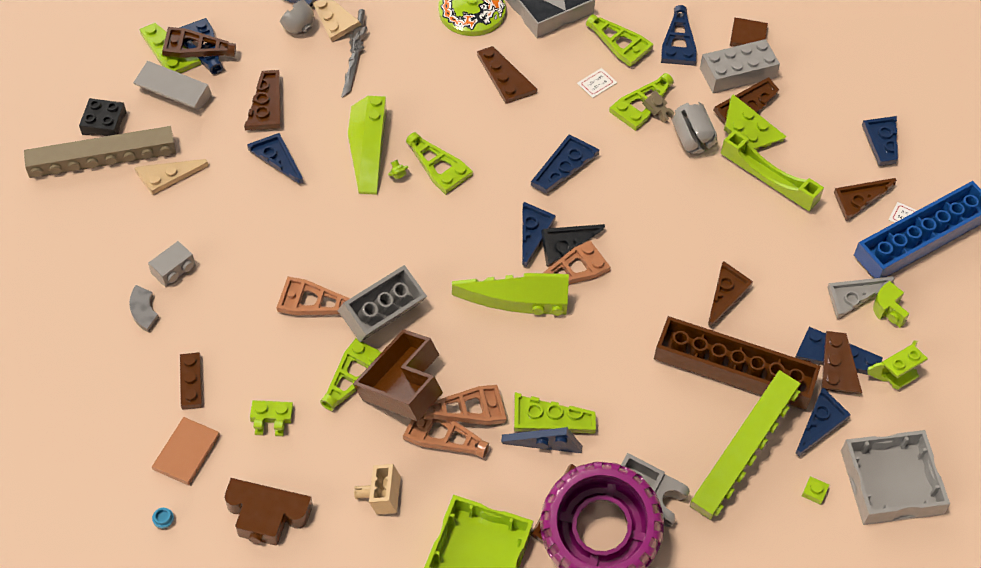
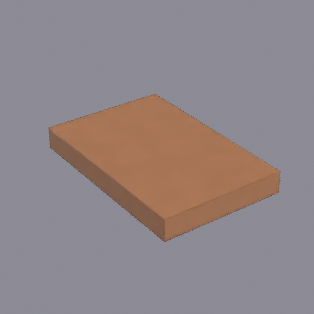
M183 417L152 465V469L189 485L219 438L220 433Z

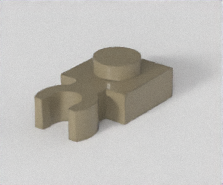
M656 90L642 103L654 116L658 113L661 121L664 123L669 120L666 114L669 117L674 115L672 109L665 107L667 102Z

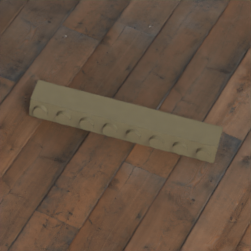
M171 126L26 149L24 150V160L28 176L33 178L176 154L172 128Z

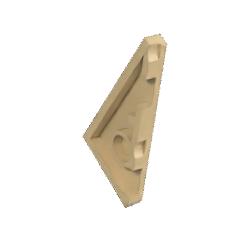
M206 159L138 166L134 169L150 193L154 195L209 165Z

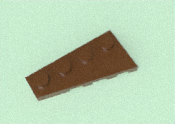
M768 77L735 96L758 113L778 93L779 89ZM730 98L713 109L724 124L727 119L726 115L729 109Z

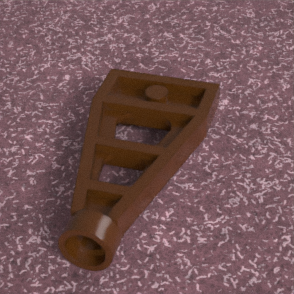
M168 27L162 55L177 58L220 55L235 57L236 43H229V41L185 28ZM185 39H192L198 42V46L185 49L183 48V43ZM204 42L216 45L212 49H202Z

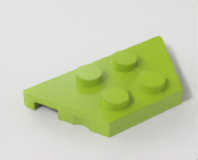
M735 95L731 96L724 131L730 134L733 130H736L749 139V143L755 150L785 140L786 135Z

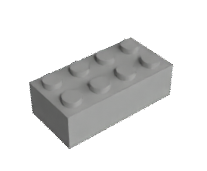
M765 39L702 54L700 70L712 93H717L758 83L768 77L774 79L777 77L780 63Z
M403 265L345 301L338 309V312L359 342H362L421 304L427 295L407 267Z

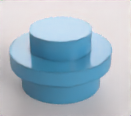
M164 507L158 508L152 516L153 524L161 529L169 527L174 521L172 511Z

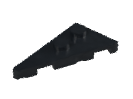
M605 224L542 229L541 234L546 266L551 265L574 247L583 244L604 230Z

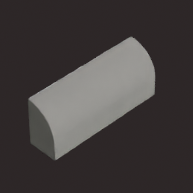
M150 61L146 62L133 82L139 87L197 110L201 109L212 95L208 84Z

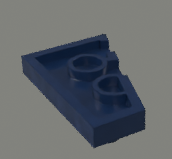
M897 116L863 120L862 127L879 166L897 163Z

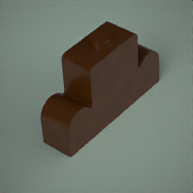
M230 478L224 496L230 513L239 514L235 524L238 536L249 539V541L256 544L263 542L277 545L285 523L288 522L290 527L295 529L304 527L308 522L313 507L311 496L235 478Z

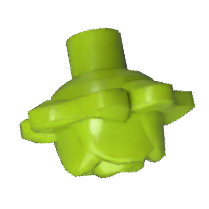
M398 160L391 162L393 168L388 173V176H393L395 179L404 177L406 175L405 170L409 167L399 164Z

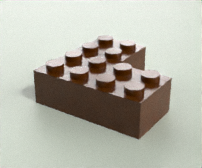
M403 329L358 377L353 385L363 401L419 421L443 394L435 376L425 373L427 368L439 356V353L431 338Z

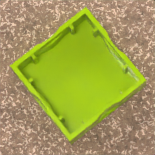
M453 494L443 519L441 532L433 544L424 568H519L531 537L530 534L533 531L534 521L509 512L493 510L481 503Z

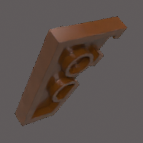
M826 331L821 389L862 394L847 333Z

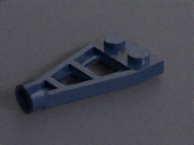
M684 5L674 7V16L662 44L661 63L691 66L696 64V45L687 18V7ZM684 27L685 33L674 32V28ZM673 39L685 40L687 47L671 46Z
M207 18L179 27L214 37L213 28ZM184 40L183 46L185 48L190 49L197 47L191 42L194 40ZM205 43L202 49H212L216 45ZM218 56L198 57L211 74H219L223 70V65Z

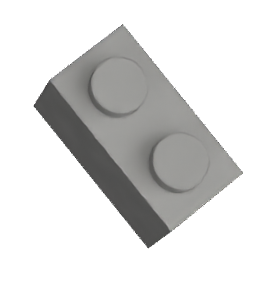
M177 241L148 262L151 274L166 287L170 283H174L185 272L190 271L195 266L193 254Z

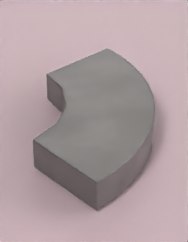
M135 285L129 301L130 311L137 325L149 332L159 318L158 314L151 308L153 293Z

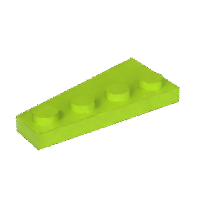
M156 23L139 29L140 34L163 67L181 74L201 65V60L198 57L177 58L163 56L162 50L167 32Z
M515 392L514 432L568 427L572 433L596 432V414L594 411L574 406L566 407L553 401L549 403L541 401L537 397L531 396L529 398Z

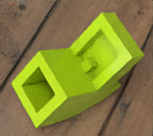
M890 281L879 290L873 304V310L879 320L886 316L891 323L896 324L900 328L905 324L910 313L899 305L904 292Z

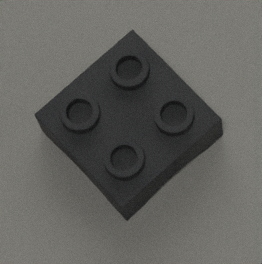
M89 98L79 124L81 134H99L104 136L119 134L120 124L126 115L124 102Z

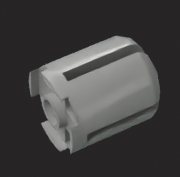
M698 102L699 105H689V103L681 105L675 110L676 114L673 119L671 118L684 149L691 154L705 152L706 149L703 143L705 142L706 147L710 149L717 140V133L704 105Z

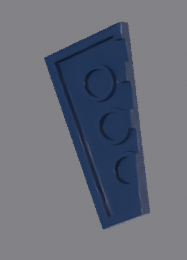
M568 134L532 179L531 186L547 194L599 155L600 149Z
M809 326L795 358L808 360L817 365L819 363L823 364L825 333ZM850 344L857 373L868 375V367L880 363L883 359L881 356Z

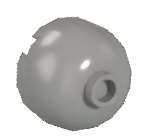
M300 0L293 5L294 8L291 11L287 10L280 19L281 25L287 31L294 34L303 31L305 33L312 28L311 23L314 18L310 5L305 0Z

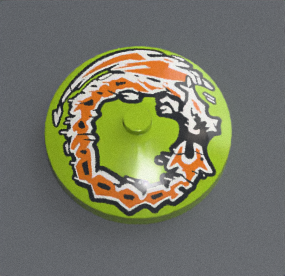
M440 0L438 11L440 20L449 30L464 36H481L494 31L501 25L505 18L506 5L504 0Z

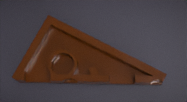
M896 178L835 188L834 194L845 220H849L896 185Z
M725 261L721 265L708 321L710 327L753 284L752 280Z

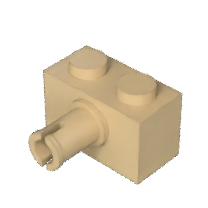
M394 464L373 465L371 485L354 487L355 499L369 498V503L377 515L397 513L401 476Z

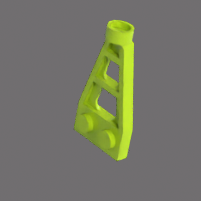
M594 14L586 21V26L593 29L617 58L630 67L653 49V43L640 34L597 17ZM608 28L617 33L610 38L604 31ZM620 37H625L632 41L624 49L616 43Z
M664 73L657 80L621 97L609 107V112L636 131L648 121L652 113L647 108L641 112L630 103L637 99L644 102L648 98L645 93L650 90H656L663 98L668 88L674 83L673 78L668 73Z
M416 132L411 133L407 137L406 143L411 147L432 182L445 195L473 176V171L464 162L424 140ZM428 150L437 155L430 161L423 156ZM440 161L451 165L442 174L437 173L434 165Z
M355 338L344 352L328 391L320 400L321 405L327 410L333 411L336 406L355 393L357 390L353 384L345 391L337 387L341 378H345L352 383L358 379L359 376L355 377L347 372L350 363L355 361L368 368L382 352L364 342H359Z

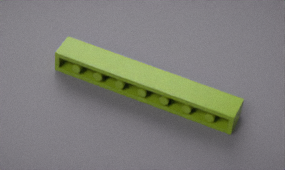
M778 371L692 498L689 505L691 508L709 520L714 515L718 517L724 507L722 502L725 498L730 499L735 491L732 487L736 481L738 483L742 481L746 475L744 469L747 465L752 466L757 458L755 455L758 448L760 450L764 448L768 442L766 436L769 432L772 434L775 432L779 425L777 420L780 416L784 418L790 409L787 405L791 400L794 402L800 394L798 390L800 383L782 371Z

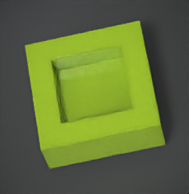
M810 476L802 497L821 505L829 484Z

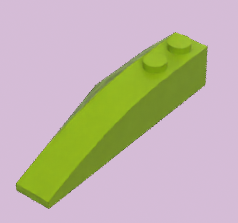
M366 96L351 106L348 139L359 194L377 195L387 111L386 96Z
M524 273L523 277L514 278L513 275H505V279L498 280L495 277H487L483 281H478L477 279L452 281V295L472 303L510 312L535 315H566L569 274Z

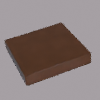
M734 17L730 46L735 47L765 40L768 23Z

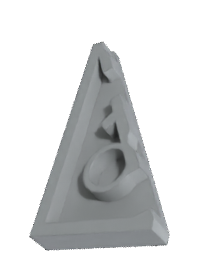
M894 277L829 283L827 288L836 317H842L877 295L881 287L888 281L894 282Z

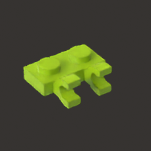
M252 400L250 422H254L255 435L263 436L264 424L268 422L274 423L275 436H283L285 423L291 424L293 402Z

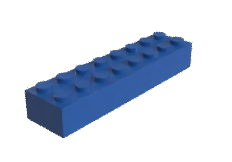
M974 181L963 185L858 242L854 256L874 278L888 277L981 225V188Z

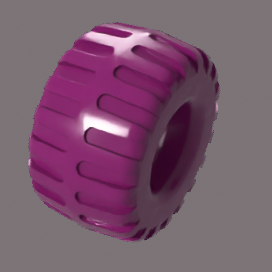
M593 462L570 470L554 484L542 507L540 529L544 547L558 568H647L655 559L660 549L664 534V517L656 493L638 473L617 463ZM596 501H608L617 505L627 520V533L624 540L616 548L608 551H596L586 546L579 538L577 532V519L581 511L588 504Z

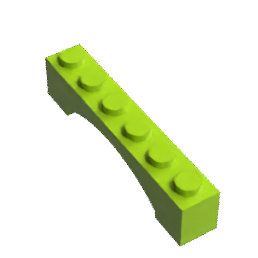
M733 130L724 139L720 154L810 212L820 201L824 187L810 178L807 180L797 178L778 169L752 147L747 137L736 130Z

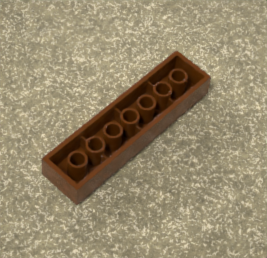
M670 316L667 317L654 355V360L759 395H763L780 370L800 383L798 388L800 394L794 402L791 400L789 405L807 410L821 367Z

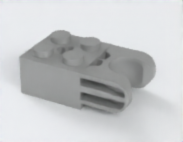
M627 453L621 466L632 469L647 481L660 501L664 526H673L675 515L664 506L662 499L673 497L683 500L687 498L690 492L688 486L664 474V471Z

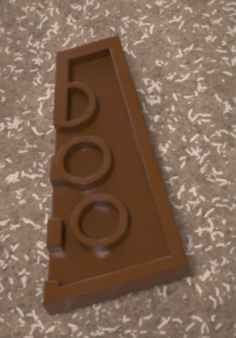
M491 46L477 51L479 60L505 104L537 94V88L496 48Z
M279 70L261 71L256 94L253 96V103L244 125L245 131L281 129Z

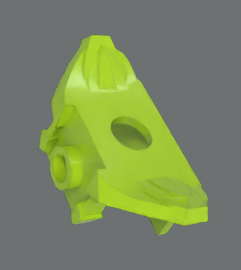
M913 340L910 346L888 359L868 367L867 373L881 381H889L892 388L898 390L919 377L917 369L914 368L927 361L928 358L916 347L918 341Z

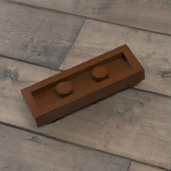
M200 352L180 354L182 410L202 408Z

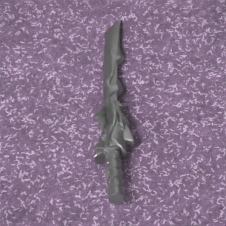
M359 9L358 20L362 25L354 29L353 34H349L350 52L352 55L348 60L349 69L345 74V85L341 97L351 90L358 54L364 49L361 40L368 30L367 26L363 27L364 9Z

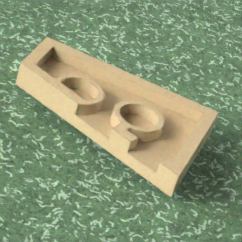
M317 0L313 3L332 42L362 25L359 20L334 0Z

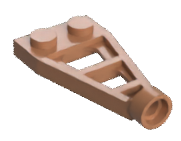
M590 240L574 247L543 273L553 274L560 268H563L566 274H569V284L595 279L610 272L611 267ZM575 259H580L587 270L575 273L569 267V264Z
M288 276L276 309L277 312L291 315L340 314L338 309L350 298L308 280ZM304 292H311L318 296L314 305L300 304ZM323 298L335 299V306L322 307Z
M497 385L478 386L436 400L422 416L423 420L440 419L481 425L502 424L507 420ZM471 399H478L482 413L468 412L465 402ZM458 403L461 413H448L446 405Z
M422 417L419 421L411 419L403 434V440L421 447L469 453L481 458L486 456L489 449L488 442L483 441L456 421L440 419L423 420ZM438 422L447 428L448 431L444 438H433L428 435L434 423ZM453 432H458L466 437L464 444L459 445L449 441Z

